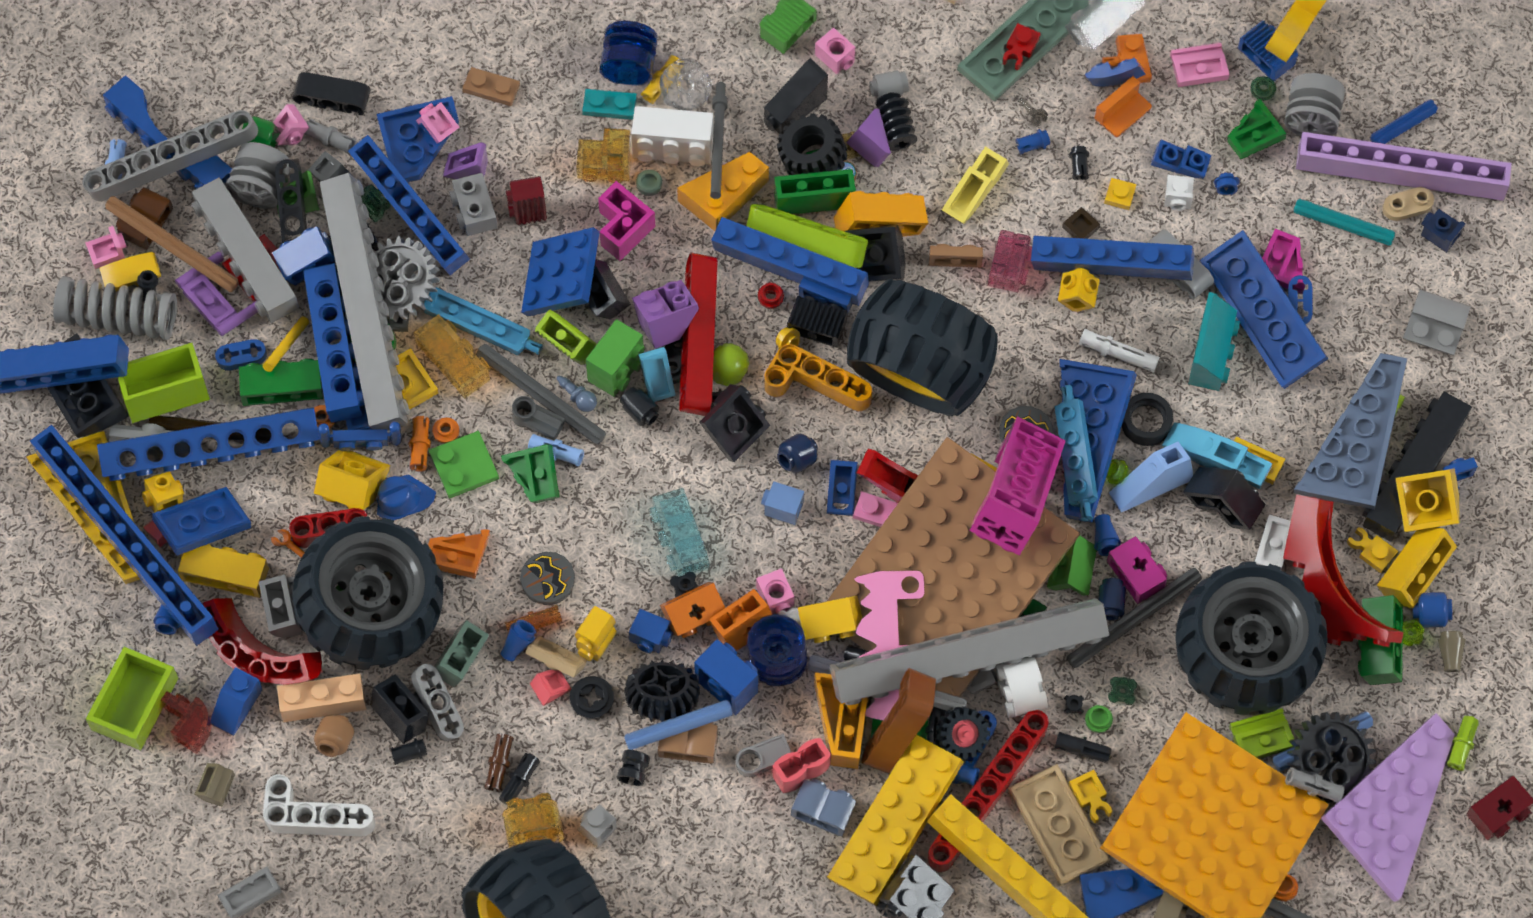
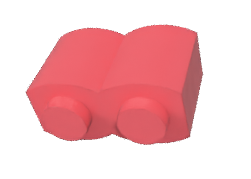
M821 738L809 740L800 746L797 752L785 754L774 763L773 779L783 793L795 791L802 786L804 780L816 778L828 770L831 763V753Z

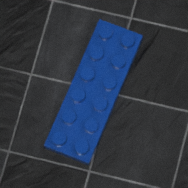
M1244 230L1200 259V262L1212 274L1214 283L1226 302L1237 310L1236 317L1238 321H1240V324L1283 389L1328 360L1325 352Z

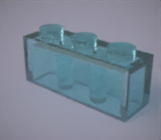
M684 488L652 497L653 507L649 508L653 523H659L661 531L657 533L661 546H667L670 555L666 556L670 571L675 570L677 576L680 577L685 575L686 572L697 573L709 569V558Z

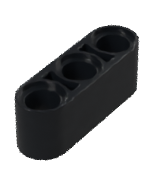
M302 72L298 75L292 99L297 104L303 102L308 103V106L322 109L330 107L333 108V111L349 114L357 112L358 115H363L371 88L357 81Z

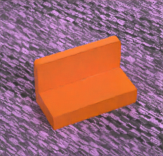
M1134 76L1096 107L1095 119L1115 137H1119L1152 108V104L1138 93L1140 82Z

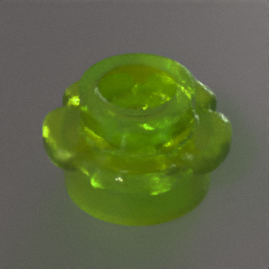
M1111 460L1106 476L1110 484H1120L1129 475V466L1126 465V461Z
M1416 620L1403 622V644L1412 646L1413 644L1419 645L1422 643L1424 628L1421 623Z

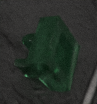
M372 184L364 187V195H361L362 203L367 207L369 218L375 223L383 218L385 210L389 209L391 204L381 191Z

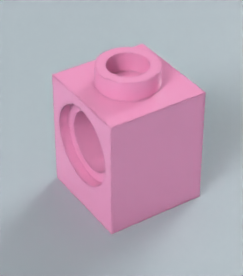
M833 27L815 43V56L837 74L842 69L847 70L853 65L855 61V46ZM838 51L841 52V54L837 55L833 54L832 52Z
M782 568L756 578L758 593L768 604L772 614L776 613L778 615L782 610L787 612L788 609L794 606L795 596ZM778 591L781 592L783 596L780 598H773L770 596V593Z

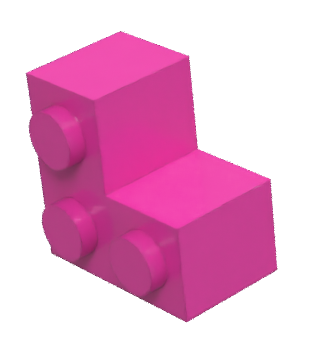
M615 181L598 198L599 213L610 221L600 230V244L617 260L621 261L656 225L655 212Z

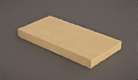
M1058 764L1008 787L1007 790L1059 886H1063L1079 878L1082 874H1087L1110 863L1111 860L1107 853L1100 849L1102 844Z

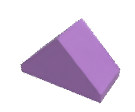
M874 109L846 142L874 167H879L891 154L879 109Z
M480 142L449 153L443 177L459 179L478 173H483V176H485L488 164L486 144Z

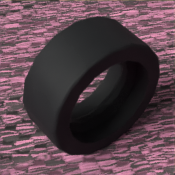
M1154 393L1137 394L1129 400L1122 423L1123 432L1133 443L1141 446H1153L1161 443L1172 428L1173 410L1169 402L1160 395ZM1141 406L1153 407L1161 413L1163 424L1159 430L1154 432L1141 431L1132 424L1131 416L1133 412Z

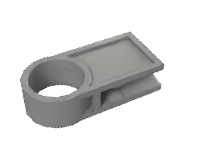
M784 734L740 750L736 756L738 772L745 777H754L773 769L774 763L780 757L792 753ZM750 753L758 756L760 759L758 768L748 771L740 766V759L745 754Z

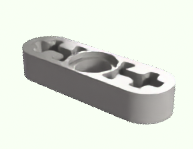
M423 664L417 667L412 672L411 681L423 707L429 713L428 717L436 734L444 741L458 738L463 733L464 725L437 668L431 664ZM423 673L430 674L431 678L428 679V682L421 681L420 677ZM434 686L437 687V689L431 691L430 693H426V690ZM433 695H438L443 699L444 706L441 710H436L431 705ZM447 711L449 712V715L441 719L438 718L439 715ZM447 723L454 724L455 728L452 732L445 731L444 727L447 726Z

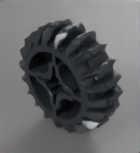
M663 659L658 663L651 660L649 665L641 664L640 669H633L632 674L628 675L625 687L626 703L632 709L633 714H639L641 719L649 718L651 723L655 720L663 722L664 720L692 712L693 708L697 707L700 695L697 675L693 674L692 668H685L684 663L676 665L674 660L669 663L664 662Z

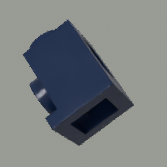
M1438 209L1435 214L1429 212L1423 219L1421 225L1424 228L1421 236L1447 253L1462 235L1466 223L1463 221L1458 222Z

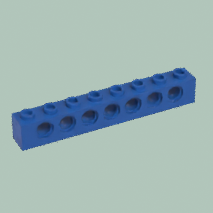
M312 407L97 444L102 477L109 476V481L125 479V473L136 472L137 476L153 474V468L163 467L164 472L180 469L179 464L190 462L191 467L207 465L206 459L217 458L218 462L234 460L235 454L244 453L245 458L261 455L260 450L271 448L272 453L288 451L287 445L298 444L299 449L315 446L314 441L320 439L315 410ZM287 423L295 424L298 427L297 436L291 439L286 438L282 433L284 425ZM260 428H267L271 432V439L266 443L258 442L255 437L256 431ZM238 432L244 436L245 441L241 447L234 448L229 444L228 438L232 433ZM206 437L214 438L217 441L216 450L213 452L204 451L201 446L202 440ZM183 441L190 446V453L187 456L180 457L175 453L174 447L178 442ZM157 446L162 449L163 457L160 461L154 462L148 458L147 451L150 447ZM124 451L133 452L136 456L135 464L132 466L123 465L120 461L121 454Z

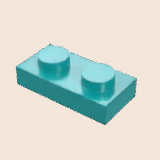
M585 89L582 114L585 116L633 120L637 93Z

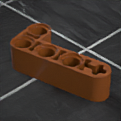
M911 668L906 670L900 683L899 698L866 745L862 755V764L887 774L891 772L931 714L936 687V679Z

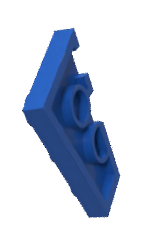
M1132 869L1082 874L1079 877L1085 914L1088 918H1118L1135 908H1139L1162 897L1164 890Z

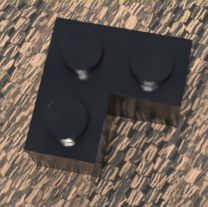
M1198 467L1183 491L1198 509L1217 511L1230 527L1250 530L1266 505L1259 497L1258 491L1248 484L1244 479V474L1237 469Z

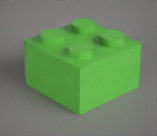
M616 319L586 358L588 382L613 397L619 391L623 392L629 385V377L633 371L638 372L641 369L638 354L644 353L643 335Z

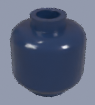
M802 433L795 434L779 445L778 462L784 470L800 473L817 461L818 446L814 439Z

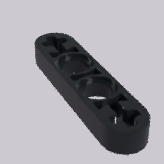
M293 159L281 160L275 167L282 243L294 240H288V235L302 234L307 229L302 171L299 163ZM287 163L289 168H294V173L290 174V182L296 181V186L289 185L283 187V183L288 182V175L282 172V169L287 167ZM288 190H293L297 194V201L294 205L287 204L284 199V194ZM291 216L297 217L300 221V227L297 231H291L287 227V220Z

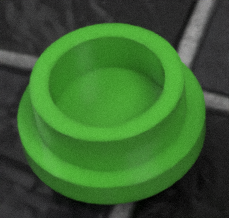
M1101 705L1091 707L1085 715L1086 726L1095 733L1106 732L1113 722L1111 711Z

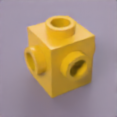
M1076 268L1073 271L1063 273L1058 302L1074 312L1095 308L1100 279L1084 268Z
M170 471L144 480L145 491L142 492V498L146 507L151 506L154 513L183 502V487L179 480H174Z

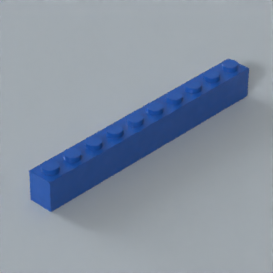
M50 425L32 438L30 443L39 458L192 642L198 646L219 630L213 616L53 425Z

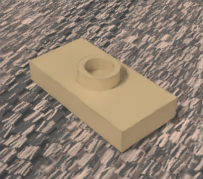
M538 636L528 645L525 653L545 663L548 668L559 670L573 678L583 670L587 662L585 658L541 636Z

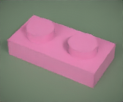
M861 491L853 519L881 527L898 503Z

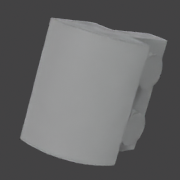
M1420 289L1403 339L1454 356L1471 306Z
M284 574L259 581L268 629L276 637L288 638L303 634L297 622L293 604L292 589L294 576L287 578Z

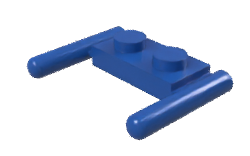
M398 422L390 424V433L387 432V429L333 430V434H330L327 424L323 423L318 427L320 444L324 448H328L333 444L334 448H339L340 451H353L355 447H366L367 450L376 451L381 450L382 446H388V442L395 446L401 443V428Z

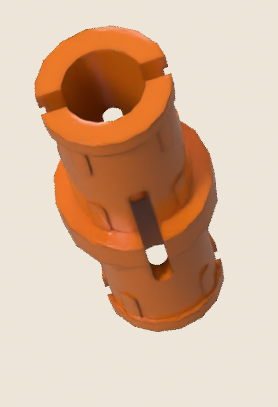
M416 416L412 419V438L409 440V447L411 448L410 469L422 472L427 469V451L431 444L428 439L430 419L426 417L424 422V416Z

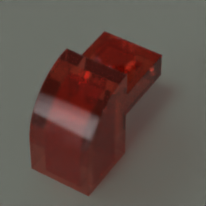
M167 691L161 699L163 707L180 718L170 733L174 741L197 754L211 733L212 724L207 708L197 696L191 703L183 695L177 693L174 696Z

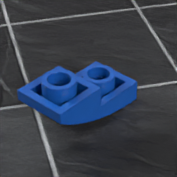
M1134 57L1120 62L1116 68H1113L1108 61L1097 64L1085 75L1093 86L1106 87L1120 85L1132 76L1137 79L1146 74Z
M1161 139L1157 143L1151 165L1185 176L1203 179L1212 155L1189 145L1183 149Z

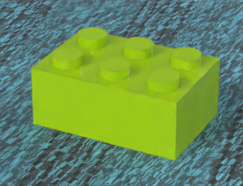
M193 342L129 361L127 376L118 377L124 402L132 423L210 400Z
M123 647L86 717L90 729L141 751L179 679L175 668L142 653Z

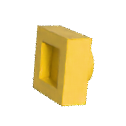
M1111 178L1104 204L1130 210L1137 184Z

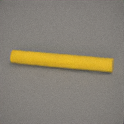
M304 316L299 318L263 364L264 370L271 372L307 327L309 324L308 318Z

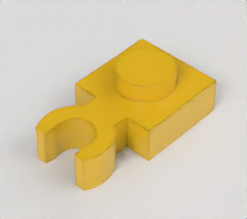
M1358 527L1355 533L1362 540L1355 541L1349 537L1347 544L1353 549H1361L1362 553L1359 558L1379 573H1382L1398 554V550L1377 535L1373 540L1369 539L1367 532L1363 528Z
M1095 770L1069 781V786L1081 808L1089 805L1091 809L1090 818L1094 823L1099 821V817L1096 814L1097 810L1105 811L1107 817L1111 816V806L1101 800L1107 796V792Z

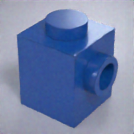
M639 609L628 632L629 641L637 644V648L643 652L652 653L654 651L660 653L663 646L668 647L673 636V632L670 631V621Z

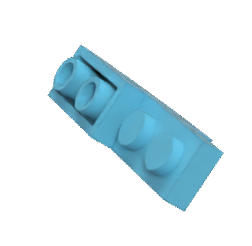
M1174 422L1162 444V447H1167L1175 442H1179L1191 458V461L1204 467H1217L1228 470L1237 469L1244 474V479L1248 484L1257 489L1261 488L1272 467L1271 462L1248 452V447L1215 433L1186 424Z

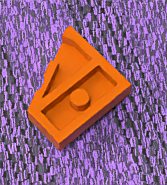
M484 529L481 530V534L470 536L460 533L454 534L451 537L430 538L428 546L436 557V565L443 572L475 579L487 546L490 530Z

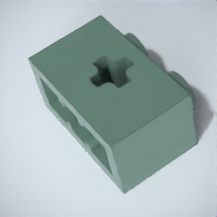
M467 620L457 628L435 664L444 682L454 688L463 680L489 634Z

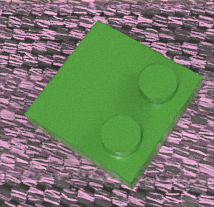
M479 430L429 450L431 459L449 499L499 480V475Z

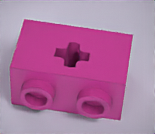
M1135 536L1108 553L1107 563L1117 577L1124 582L1125 588L1138 605L1165 587L1167 573L1161 564H1156L1152 559V554L1147 544L1141 543Z

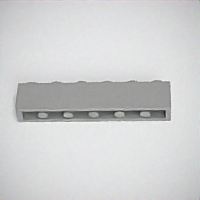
M220 177L192 191L195 202L191 203L196 215L198 217L203 216L206 220L204 226L211 237L216 236L218 239L217 247L223 257L228 255L232 261L229 265L235 276L241 275L244 280L242 286L249 297L252 295L255 297L257 302L254 304L261 317L266 315L270 323H273L299 309L294 292Z

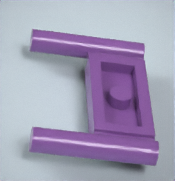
M219 251L207 258L216 265L224 260ZM194 268L175 280V283L183 290V294L212 328L217 330L220 336H224L258 313L255 302L237 313L209 279Z

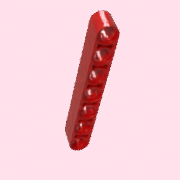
M690 252L686 262L685 286L697 302L699 309L682 335L680 412L706 416L710 412L712 403L718 260L717 257Z
M1030 711L1023 717L961 803L967 809L974 808L978 810L980 815L977 818L981 822L985 821L1045 737L1049 719L1043 711ZM1031 722H1037L1042 726V728L1039 730H1033L1029 727L1028 724ZM1021 743L1026 747V750L1018 752L1013 748V745ZM1006 765L1011 771L1009 773H1001L997 767ZM983 787H991L996 793L986 795L981 789ZM939 834L929 849L928 864L936 872H945L951 868L961 852ZM943 852L948 856V859L946 861H938L933 855Z

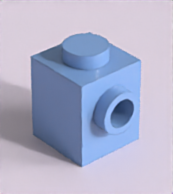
M773 481L771 489L765 490L761 504L765 505L764 515L796 525L804 503V491Z

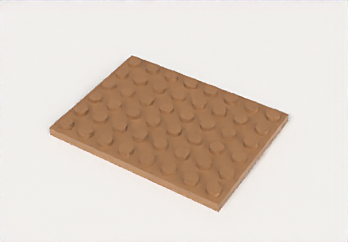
M946 437L827 601L858 595L863 619L872 611L861 605V601L870 594V590L865 587V584L856 582L854 580L856 577L878 571H920L924 576L923 597L919 599H897L899 645H912L1019 618L1079 537L1080 533L1044 507L1039 523L1020 556L1013 552L1005 551L1001 546L989 540L979 538L970 531L977 511L989 492L996 472L953 440ZM907 576L902 580L901 587L906 593H915L919 588V582L915 577ZM858 634L848 637L866 651H871L877 647L874 642ZM980 670L969 671L967 676L959 678L952 676L944 677L941 682L936 683L935 690L961 697Z

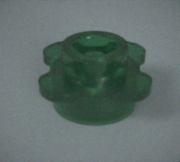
M1113 677L1110 680L1112 688L1108 694L1109 701L1112 703L1118 701L1125 702L1127 705H1132L1136 700L1134 690L1137 688V682L1126 677ZM1120 689H1124L1125 692L1121 693Z

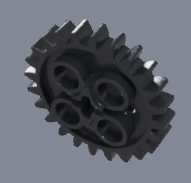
M1323 712L1320 717L1312 715L1310 716L1311 722H1301L1304 730H1294L1299 738L1289 740L1295 746V749L1287 751V754L1294 756V760L1288 762L1287 765L1295 766L1296 770L1310 775L1319 774L1322 770V779L1334 783L1332 781V773L1335 770L1338 774L1336 784L1344 787V797L1372 771L1369 769V765L1376 764L1377 761L1370 759V754L1375 753L1376 749H1368V744L1373 739H1365L1363 736L1367 729H1357L1359 725L1358 720H1353L1349 723L1350 715L1348 714L1342 715L1341 718L1339 712H1332L1331 715L1328 712ZM1327 731H1329L1332 736V741L1330 744H1328L1325 739ZM1348 748L1353 752V759L1351 761L1347 758ZM1312 754H1314L1317 758V764L1315 767H1313L1310 762V757ZM1316 795L1320 799L1323 798L1324 802L1326 803H1332L1333 801L1322 796Z

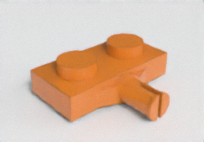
M1118 35L1115 40L1118 51L1117 56L1103 57L1102 63L1108 61L1112 67H1117L1120 62L1135 57L1146 74L1137 78L1140 83L1151 82L1152 75L1143 35Z

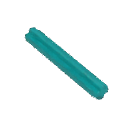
M1298 199L1294 207V213L1386 245H1391L1395 237V231L1303 199Z

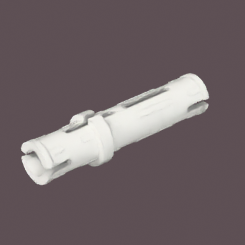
M1084 329L1079 345L1101 352L1102 356L1115 357L1154 373L1160 357L1112 340L1113 337L1111 336L1104 337Z

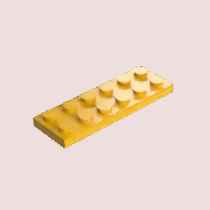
M916 735L898 760L827 878L872 905L877 906L880 901L879 898L895 877L926 826L927 821L934 813L962 767L963 760Z

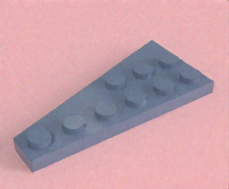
M1380 353L1357 393L1350 400V404L1322 444L1315 459L1306 469V473L1301 481L1294 488L1295 494L1375 510L1407 358Z

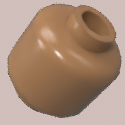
M340 714L328 715L321 720L314 735V742L320 753L328 757H335L346 753L355 731L345 716Z

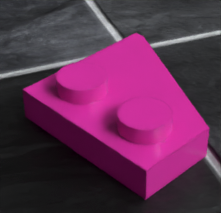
M1275 229L1262 258L1281 287L1288 289L1292 278L1298 275L1303 276L1300 238ZM1298 280V284L1293 285V290H1297L1299 294L1303 295L1305 284L1303 280Z

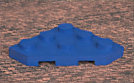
M452 96L376 114L387 157L407 183L420 180L451 136L450 134L437 144L424 125L416 122L421 117L419 111L430 103L435 107L441 102L456 123L459 124Z

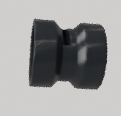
M625 750L622 755L623 766L618 770L617 779L622 783L628 784L631 777L634 778V786L644 785V770L649 766L650 757L640 751Z

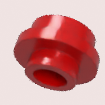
M766 283L758 291V301L765 308H777L784 300L783 289L775 283ZM772 293L776 297L774 299H767L766 295Z

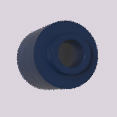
M1106 578L1102 580V585L1099 586L1098 600L1104 605L1106 620H1118L1119 617L1125 614L1126 588L1122 580Z

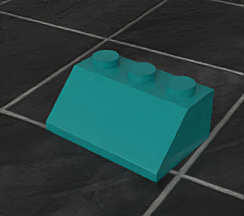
M1212 292L1208 294L1188 384L1220 391L1221 384H1227L1230 368L1225 366L1227 359L1232 360L1235 344L1230 343L1232 336L1237 337L1240 321L1235 320L1237 310Z

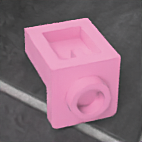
M441 102L435 107L430 103L420 110L421 117L416 120L418 124L422 123L437 144L460 128Z

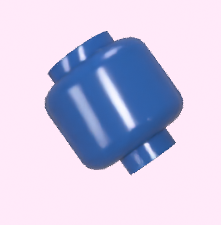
M1443 592L1422 593L1413 608V619H1419L1420 626L1424 628L1445 627L1448 624V620H1452V599H1447V595Z

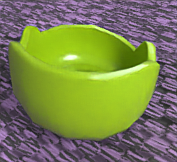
M724 343L714 349L713 380L717 384L724 386L740 383L748 371V354L740 346L732 343Z

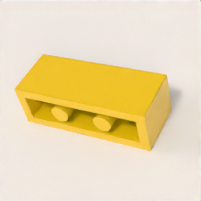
M1433 527L1416 530L1379 581L1377 587L1384 596L1394 595L1403 606L1414 608L1419 596L1427 590L1457 548L1456 544L1443 528Z
M210 544L183 553L178 568V574L182 581L257 598L261 596L259 581L266 580L269 571L267 560L257 553H248L246 555L238 553L230 547L219 549L212 547Z

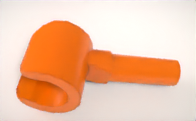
M285 529L277 530L283 535L284 541L280 542L278 538L271 537L272 543L275 546L285 545L302 558L305 552L291 541L289 531Z

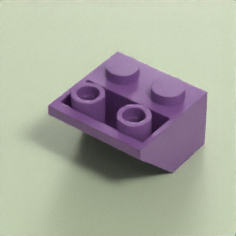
M682 280L669 282L665 286L652 291H644L632 298L638 322L655 349L680 340L699 309L697 302Z

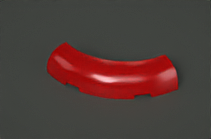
M215 598L202 603L213 616L219 629L208 639L217 650L216 654L233 669L237 667L256 677L260 682L281 685L310 681L317 678L321 673V652L289 655L267 647L253 636L244 625L232 598Z

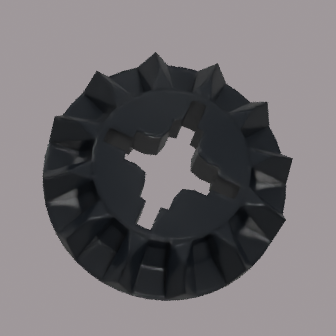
M584 677L573 685L570 692L571 707L577 715H581L587 720L590 718L600 719L602 715L609 713L614 703V692L611 685L600 677ZM593 688H595L596 697L600 698V700L594 701L593 705L589 707L588 700L584 697L590 696Z

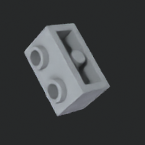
M483 173L452 180L453 191H449L453 207L458 206L460 213L456 214L459 228H465L467 236L497 229L496 215Z

